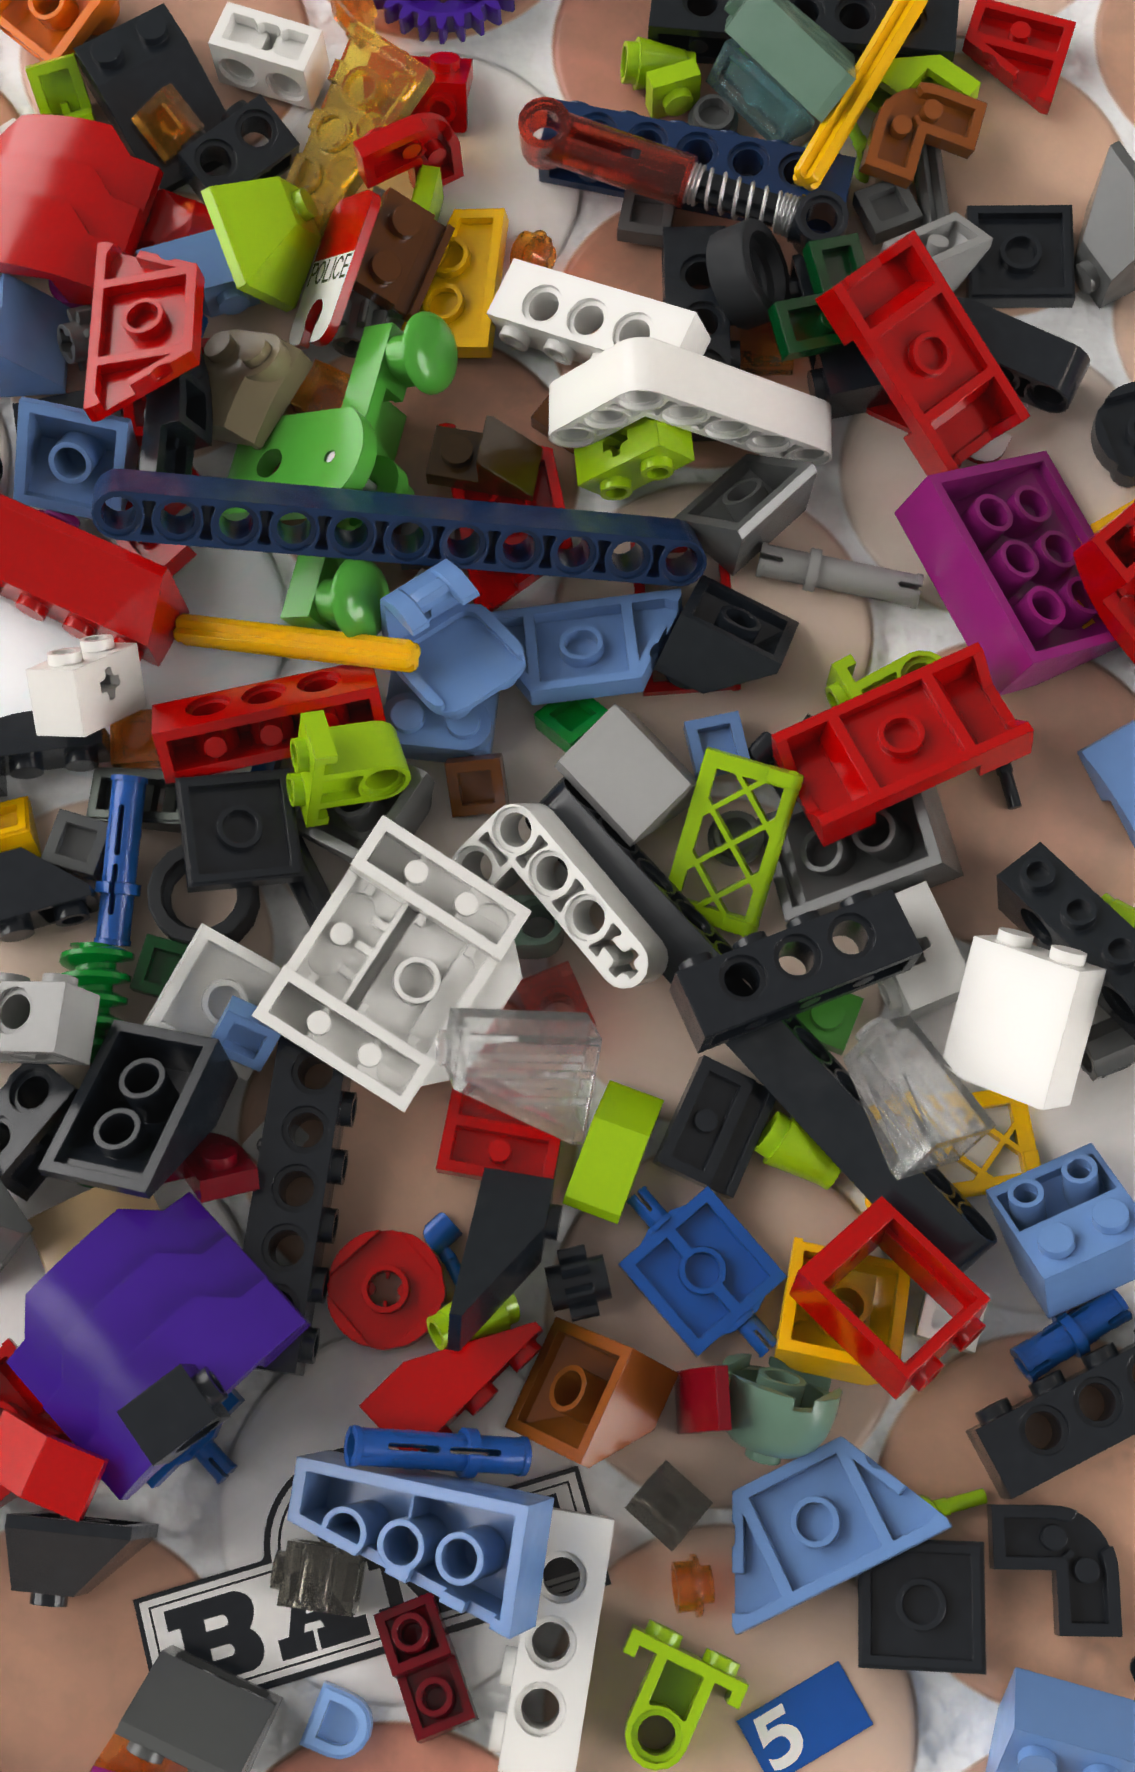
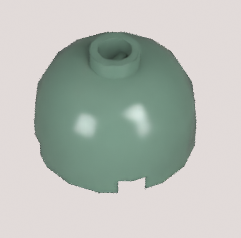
M740 1353L727 1356L722 1365H728L732 1430L726 1432L732 1440L746 1448L745 1455L755 1462L775 1466L780 1464L781 1459H794L815 1451L830 1433L837 1416L842 1396L840 1387L829 1392L830 1378L793 1370L775 1357L770 1356L768 1362L770 1367L750 1365L752 1354Z

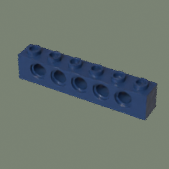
M553 98L538 147L540 182L624 198L626 184L661 190L665 189V185L641 177L636 180L618 168L620 163L618 158L623 149L635 148L641 150L642 155H652L647 157L673 165L674 160L686 164L694 160L698 164H706L707 171L714 167V173L721 176L727 171L728 178L737 180L741 176L742 183L750 185L752 181H755V187L763 190L768 185L769 192L778 194L782 190L783 196L786 192L792 193L793 196L801 197L802 194L808 195L810 192L818 190L832 191L839 195L846 204L856 157L838 153L819 187L813 191H808L803 186L791 185L795 184L793 181L794 167L806 149L805 147L794 146L783 140L769 141L743 136L731 130L717 131L692 126L680 120L666 121L641 116L629 110L615 111L590 106L582 101L575 100L569 102ZM741 174H750L753 176H743ZM677 196L676 209L733 220L730 213L725 212L720 216L718 209L711 208L706 211L704 204L701 203L692 207L687 202L685 204L683 201L679 202V196ZM738 217L736 220L743 221L745 218ZM814 219L807 223L809 228L816 233L823 234L832 230L830 224L822 219Z

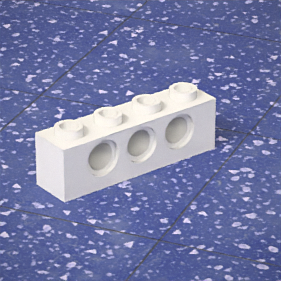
M515 258L486 313L500 331L499 338L505 344L520 351H527L528 347L541 350L552 360L564 365H571L572 361L583 364L615 344L633 337L655 338L702 356L711 341L697 312Z
M553 1507L544 1568L551 1560L565 1557L577 1565L580 1578L578 1584L571 1591L558 1593L547 1586L543 1576L536 1626L520 1634L518 1647L508 1645L505 1647L499 1685L510 1686L511 1693L507 1713L499 1711L494 1713L488 1751L500 1753L499 1772H576L614 1530V1518ZM544 1623H557L564 1627L569 1635V1645L559 1656H544L534 1646L533 1634ZM542 1688L549 1690L558 1700L559 1709L556 1715L546 1722L533 1721L524 1712L522 1701L534 1689Z

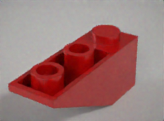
M535 1321L470 1341L460 1351L444 1349L404 1361L359 1407L379 1428L454 1433L449 1426L465 1410L472 1416H475L499 1392L493 1385V1382L509 1366L518 1373L542 1349V1346L536 1339L543 1333V1330ZM397 1447L399 1450L428 1452L426 1449Z

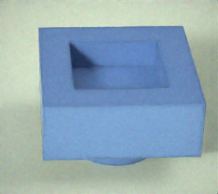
M739 711L684 722L683 730L696 779L698 778L708 746L750 759ZM718 769L716 776L729 774L730 772Z
M232 996L210 1038L219 1039L230 1060L261 1072L281 1035L251 1016L257 1008L256 1005Z

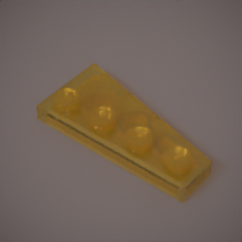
M353 17L345 33L349 40L341 60L335 58L327 79L331 84L321 109L315 108L308 124L311 133L303 153L296 154L286 178L288 182L298 188L303 187L306 189L317 207L318 216L314 220L321 236L318 247L320 246L330 215L337 203L343 198L356 194L363 184V180L358 173L353 141L363 137L371 129L385 127L399 119L410 116L436 78L429 67Z

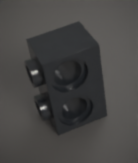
M260 94L249 103L245 100H240L233 104L222 115V122L210 131L206 132L204 129H200L191 134L180 147L181 151L178 153L179 173L205 205L201 191L209 186L281 176L298 163L300 143ZM256 132L264 135L269 142L264 146L255 147L246 143L243 137L249 133ZM217 161L224 164L229 171L222 176H211L202 167L209 162Z
M22 1063L9 1076L6 1084L0 1089V1180L9 1191L26 1202L47 1178V1176L41 1175L38 1168L78 1091L77 1087L47 1064Z

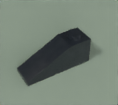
M484 1168L449 1312L448 1350L460 1351L538 1267L542 1260L546 1239L557 1241L563 1205L552 1204L555 1179Z

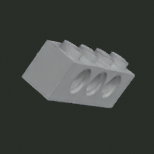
M0 972V1063L89 1065L100 995L78 987L79 979L71 975L44 973L42 981H30V978L23 975Z

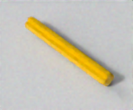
M929 0L893 1L855 65L856 80L819 125L794 167L793 181L797 186H803L808 191H813L819 187Z
M184 613L176 618V628L173 631L175 640L187 646L409 673L418 668L421 655L420 646L410 639L367 634L347 637L341 631Z

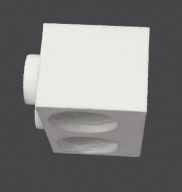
M228 1L208 42L219 82L310 110L313 109L330 71L322 29Z

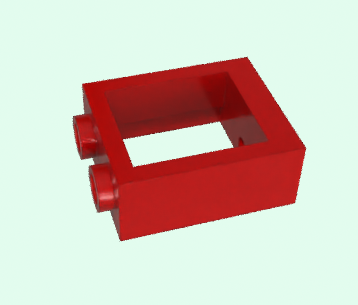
M883 1196L877 1199L798 1270L789 1293L895 1400L911 1385L918 1392L925 1389L945 1366L939 1360L940 1357L952 1346L961 1353L981 1334L986 1325L980 1320V1317L991 1300ZM878 1246L953 1317L905 1363L830 1291Z

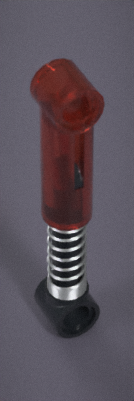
M539 97L531 100L524 105L519 114L518 131L522 155L528 164L537 169L550 170L559 167L680 209L686 202L688 205L691 204L692 207L701 203L704 204L706 211L711 208L718 209L720 216L725 212L730 213L733 221L738 217L745 218V220L755 218L761 220L766 226L772 227L773 234L777 233V235L781 234V237L785 236L787 242L793 243L795 250L802 256V249L809 241L845 235L849 219L847 204L839 195L832 191L818 190L810 192L808 195L802 194L801 197L793 196L792 193L789 194L788 192L783 196L782 190L775 194L769 192L768 185L763 190L755 187V181H752L750 185L742 183L741 176L737 180L728 178L727 171L724 172L723 176L715 174L714 167L707 171L706 164H698V155L572 114L563 103L550 97ZM545 127L557 131V135L548 140H539L533 136L534 132ZM814 219H822L830 224L832 230L823 234L816 233L809 228L807 223Z

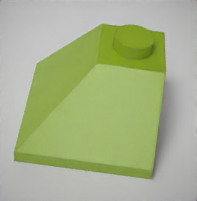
M280 176L209 186L202 190V197L236 288L285 312L296 308L321 239L314 220L318 216L317 207L308 191L303 187L298 188Z

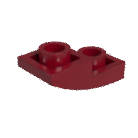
M426 1593L373 1615L392 1677L398 1681L417 1742L424 1743L479 1720L434 1594Z

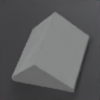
M616 704L555 765L557 770L630 847L689 808L697 779L633 712Z

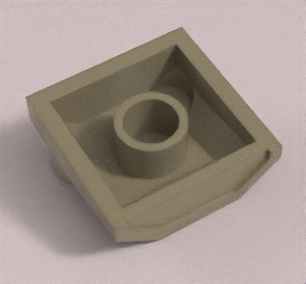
M237 329L220 331L214 334L205 344L203 354L212 393V439L252 446L256 450H261L314 363L301 349L280 339L275 334Z

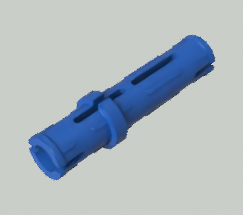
M111 774L112 787L106 829L102 881H96L95 892L100 893L94 942L131 947L130 937L135 896H141L142 885L136 884L148 778Z
M353 1425L349 1426L346 1432L344 1459L346 1465L350 1467L361 1465L408 1470L454 1471L457 1477L473 1479L478 1473L511 1474L522 1477L526 1476L529 1472L532 1460V1447L528 1437L520 1436L516 1438L481 1435L478 1429L462 1427L458 1433L416 1431L412 1429L367 1428ZM388 1447L426 1449L428 1452L390 1450ZM450 1451L481 1452L486 1453L487 1456L478 1454H453Z

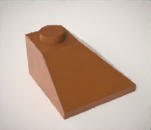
M555 1317L505 1428L528 1437V1439L584 1467L590 1468L655 1429L679 1373L634 1348Z

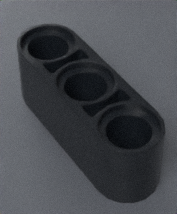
M957 297L1020 400L1049 413L1065 412L1069 408L1090 366L1088 354L1081 347L975 300Z

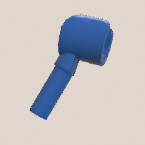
M441 1212L425 1225L423 1236L426 1243L439 1256L441 1262L444 1263L456 1287L461 1263L449 1246L463 1234L450 1218Z

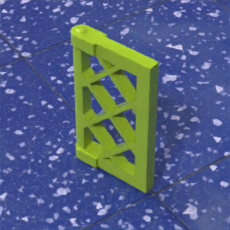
M708 746L701 764L669 880L682 893L688 870L695 866L710 896L700 901L687 899L712 926L745 937L758 932L760 919L804 775L794 770L768 765ZM720 769L735 774L742 789L714 803L710 794L717 770ZM746 778H750L756 781L749 784ZM765 783L783 788L776 816L770 820L767 818L753 792L754 789ZM746 794L762 824L733 838L718 808ZM711 813L726 843L698 856L695 846L703 818ZM766 830L769 839L760 869L752 873L737 844ZM730 848L745 878L717 891L702 862ZM749 883L753 893L746 916L728 911L721 897ZM714 902L717 907H714V906H711V905H708V904Z

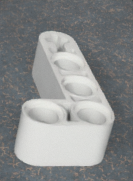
M540 803L504 805L453 856L452 860L500 891L508 889L521 878L603 978L612 986L626 989L651 983L660 978L666 970L668 953L663 941L548 806ZM523 815L528 818L531 824V835L527 843L521 839L518 831L519 821ZM484 854L489 857L492 863V873L488 880L484 878L480 869L481 859ZM558 858L564 861L568 871L567 881L563 886L554 877V865ZM594 901L602 907L605 915L604 925L600 930L590 920L589 912ZM610 940H613V942H614L615 944H614V945H611V944L609 943ZM631 950H635L638 954L634 961L636 970H633L629 964L634 958Z

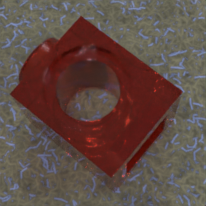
M569 961L560 963L520 981L516 987L517 997L543 1057L555 1052L558 1058L568 1057L590 1045L588 1038L596 1035V1023ZM557 1002L565 1003L573 1009L574 1016L570 1022L563 1026L549 1025L542 1018L543 1011L547 1006Z

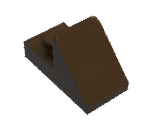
M486 416L483 433L437 425L425 473L428 484L533 501L543 448L492 416Z

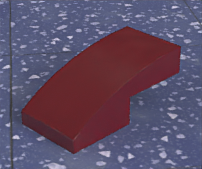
M728 1365L677 1371L679 1375L674 1384L677 1434L731 1431Z

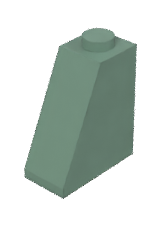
M729 0L724 7V11L729 14L724 31L808 112L822 123L856 80L854 54L789 0Z

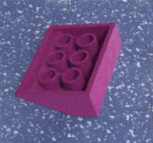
M1047 451L928 475L894 512L967 646L978 642L984 650L993 685L1000 696L1036 686L1120 647L1094 608L1080 578L1073 552L1092 537L1094 532ZM1093 618L1095 623L1083 629L1082 626Z

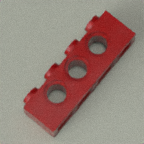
M339 665L152 705V737L166 784L175 783V778L212 775L291 758L290 739L298 737L301 713L324 710L329 727L367 721L386 722L375 669Z

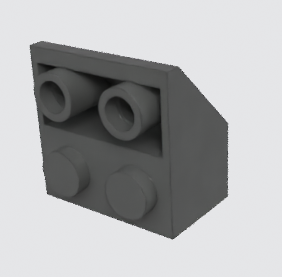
M171 1645L160 1652L120 1720L115 1734L129 1740L126 1749L130 1753L153 1764L160 1765L164 1758H167L187 1768L186 1772H250L283 1697Z

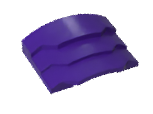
M188 1192L164 1211L117 1209L59 1260L25 1294V1340L6 1363L42 1403L45 1411L75 1445L109 1459L101 1479L119 1500H128L165 1464L156 1466L151 1464L118 1415V1410L179 1364H195L199 1370L208 1367L219 1379L228 1395L258 1365L267 1367L311 1323L191 1192Z

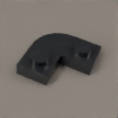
M987 1504L989 1568L1002 1570H1051L1055 1635L1122 1637L1118 1561L1113 1546H1109L1106 1538L1094 1523L1078 1513L1077 1510L1063 1506Z

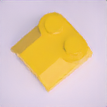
M794 1237L780 1322L775 1336L777 1341L774 1357L784 1362L791 1369L799 1372L859 1385L879 1384L789 1295L798 1270L825 1247L804 1242L803 1238ZM868 1255L830 1291L901 1359L911 1277L893 1260Z

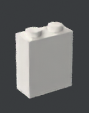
M999 927L997 935L973 937L939 1071L1042 1111L1069 1106L1107 969L1086 963L1087 953L1062 945H1051V949L1047 950L1032 945L1034 936L1027 932Z

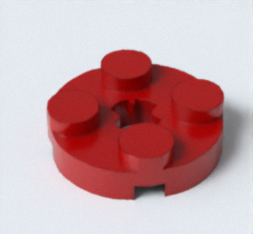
M375 1230L358 1235L338 1252L329 1272L327 1303L334 1323L352 1341L380 1351L406 1348L420 1341L429 1333L426 1324L427 1318L443 1308L447 1298L444 1271L437 1256L421 1239L413 1234L401 1231ZM382 1273H385L388 1280L392 1273L396 1274L402 1281V1284L397 1289L400 1299L391 1306H388L386 1300L383 1302L382 1307L378 1306L371 1298L377 1291L373 1280Z

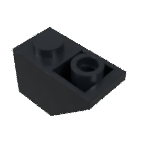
M22 847L0 853L1 941H21L35 934L34 929L55 923L61 927L81 924L90 918V913L99 911L100 896L88 883Z

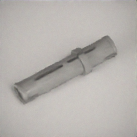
M766 542L762 543L756 577L763 576L802 584V590L813 592L815 587L910 606L913 609H916L921 594L919 587L923 585L924 574H912L823 556V550L811 548L809 553L769 545Z

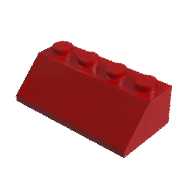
M0 494V595L14 601L17 609L35 620L44 621L47 616L63 623V629L78 639L91 635L111 634L114 637V642L137 643L140 661L143 659L159 667L175 640L173 631L176 628V618L183 613H190L169 569Z

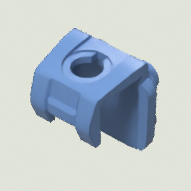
M446 558L380 599L381 630L384 637L410 639L420 646L421 655L418 668L411 673L396 671V673L431 711L447 719L457 720L465 717L472 708L500 690L512 687L523 674L526 667L524 648L519 640L486 607L481 604L468 603L480 596L479 591L467 576Z

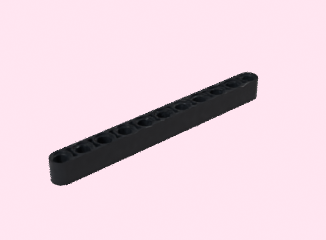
M565 777L539 802L554 811L663 941L667 948L668 963L662 975L670 984H672L675 973L680 971L678 966L688 958L703 952H711L714 958L734 950L639 846L634 844L630 847ZM525 817V822L531 830V824L528 818ZM558 858L560 864L567 870L564 861ZM730 977L724 980L727 989L736 996L746 997L753 994L751 985L740 977ZM796 1015L725 1043L872 1204L883 1196L963 1273L997 1243L995 1232L983 1216Z

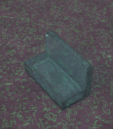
M733 38L725 41L706 82L724 100L731 104L766 140H783L790 143L809 132L815 123V119Z

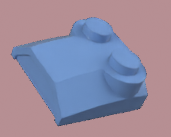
M391 670L387 698L383 710L386 722L396 729L405 759L445 763L447 758L492 754L500 691L472 708L465 717L451 720L431 711L399 677L396 671Z

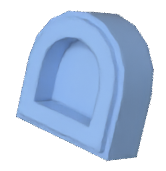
M326 1680L323 1683L299 1745L330 1758L344 1759L352 1757L363 1749L371 1737L374 1723L372 1711L365 1699L358 1694Z

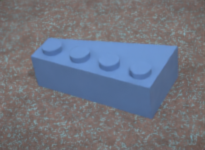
M332 1450L297 1456L287 1515L288 1521L353 1556L361 1555L385 1568L384 1573L403 1583L412 1582L440 1597L439 1602L459 1613L468 1612L490 1624L489 1629L508 1639L536 1626L554 1497L422 1469L408 1470L361 1465L350 1467L345 1463L344 1453Z

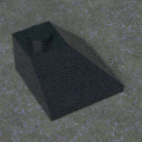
M702 575L685 604L654 670L664 674L666 679L673 685L682 689H694L702 694L778 673L799 622Z
M41 1511L7 1514L5 1536L11 1591L30 1592L29 1604L67 1607L68 1597L88 1594L155 1539L159 1524L85 1516L82 1521L76 1522L57 1513Z

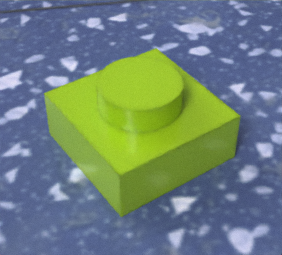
M695 58L646 72L645 105L651 118L659 119L665 116L682 115L690 110L700 99L701 72Z

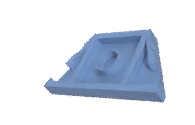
M681 588L493 611L491 613L519 640L524 648L526 667L515 685L533 706L643 692L683 607Z
M842 1436L732 1491V1523L735 1525V1544L732 1547V1573H735V1613H732V1627L735 1634H742L953 1528L950 1520Z

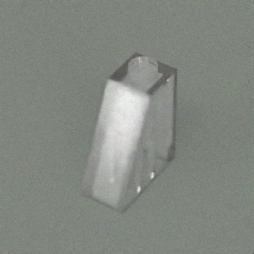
M450 1008L447 1030L440 1029L437 1035L436 1060L439 1066L445 1067L453 1089L572 1145L584 1144L602 1044V1037L588 1013Z
M910 1015L888 1020L880 1016L871 1020L857 1032L855 1038L858 1043L843 1057L889 1170L897 1181L958 1161L996 1126Z

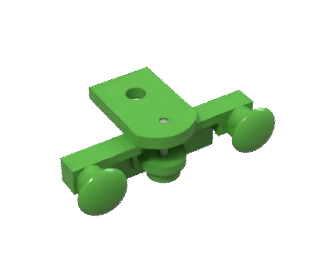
M421 311L409 319L404 332L393 322L364 327L341 408L282 415L261 450H256L252 446L237 444L227 478L415 495L412 487L408 485L406 472L394 462L407 416L389 401L394 403L403 402L408 387L416 386L421 392L428 395L439 394L449 387L457 370L458 350L454 335L448 324L435 313ZM280 463L278 469L272 474L275 467ZM238 507L229 508L222 513L225 518L232 521L242 520L250 514L245 509ZM293 512L282 516L280 521L306 519L307 517ZM354 517L345 518L336 526L346 531L354 530L360 527L363 521ZM298 555L280 618L291 626L342 631L347 637L361 634L377 636L382 631L380 599L390 593L389 586L383 572L372 561Z

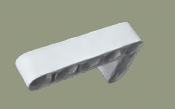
M633 337L625 339L557 378L549 385L548 440L560 447H586L646 416L762 456L813 462L815 467L824 465L832 459V407L829 402L655 338Z

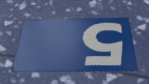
M839 1661L737 1721L764 1772H795L873 1725Z

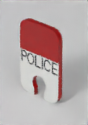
M365 190L343 198L333 209L291 328L289 343L301 350L309 349L310 343L317 347L326 346L336 335L381 205L379 194L371 190ZM320 312H321V315H320V317H319V319H318V322L316 323V320H317V318H318V315H319Z

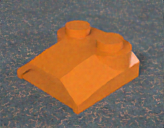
M0 0V29L42 62L75 53L74 48L82 45L90 35L103 34L111 29L118 19L120 3L119 0Z

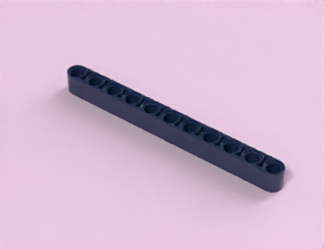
M111 469L103 473L96 481L93 491L91 511L93 524L100 533L116 540L434 566L447 558L461 569L678 587L688 586L696 582L703 575L707 566V557L692 526L686 521L675 518L131 469ZM113 497H121L130 501L133 506L125 511H117L108 507L105 501ZM180 502L186 504L192 510L183 516H175L165 511L164 507L170 503ZM234 507L245 509L250 513L246 518L239 521L229 520L222 515L225 510ZM293 512L307 517L303 523L294 526L286 525L280 521L282 516ZM354 517L363 521L361 526L354 530L346 531L336 526L345 518ZM411 522L419 526L415 532L409 535H399L393 532L402 523ZM467 527L474 530L469 537L463 540H455L449 537L458 528ZM523 532L528 534V537L519 544L510 545L504 543L506 538L513 533ZM570 537L582 538L581 542L572 549L559 548L560 544ZM624 542L635 543L634 547L626 553H613L614 549ZM683 546L688 547L683 555L677 558H667L673 549Z

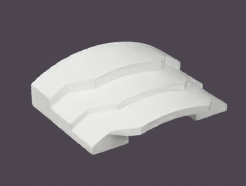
M382 815L351 862L347 873L251 1016L397 1109L405 1112L421 1086L460 1078L484 1037L522 980L514 939L532 911Z

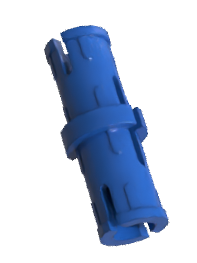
M1113 1289L1089 1300L1069 1313L1065 1311L1052 1317V1324L1033 1337L1012 1347L1010 1353L1015 1358L1014 1362L1028 1381L1033 1383L1039 1377L1072 1356L1076 1355V1357L1081 1358L1091 1351V1344L1111 1330L1132 1320V1313L1127 1310L1129 1307L1116 1289Z

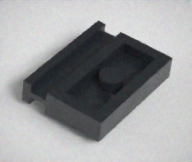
M705 1055L699 1057L652 1163L704 1188L709 1186L711 1190L721 1194L720 1196L726 1199L734 1198L776 1098L765 1086L757 1083L756 1080Z

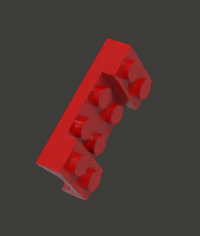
M915 230L896 241L815 299L843 345L845 346L852 341L855 342L911 430L903 439L927 476L960 469L963 461L991 440L1030 417V414Z
M977 642L771 735L773 757L778 766L804 775L797 800L820 842L825 847L876 824V812L971 769L975 768L978 775L982 776L1030 754L1032 751L1034 729L1028 721L1015 719L993 685L984 650Z

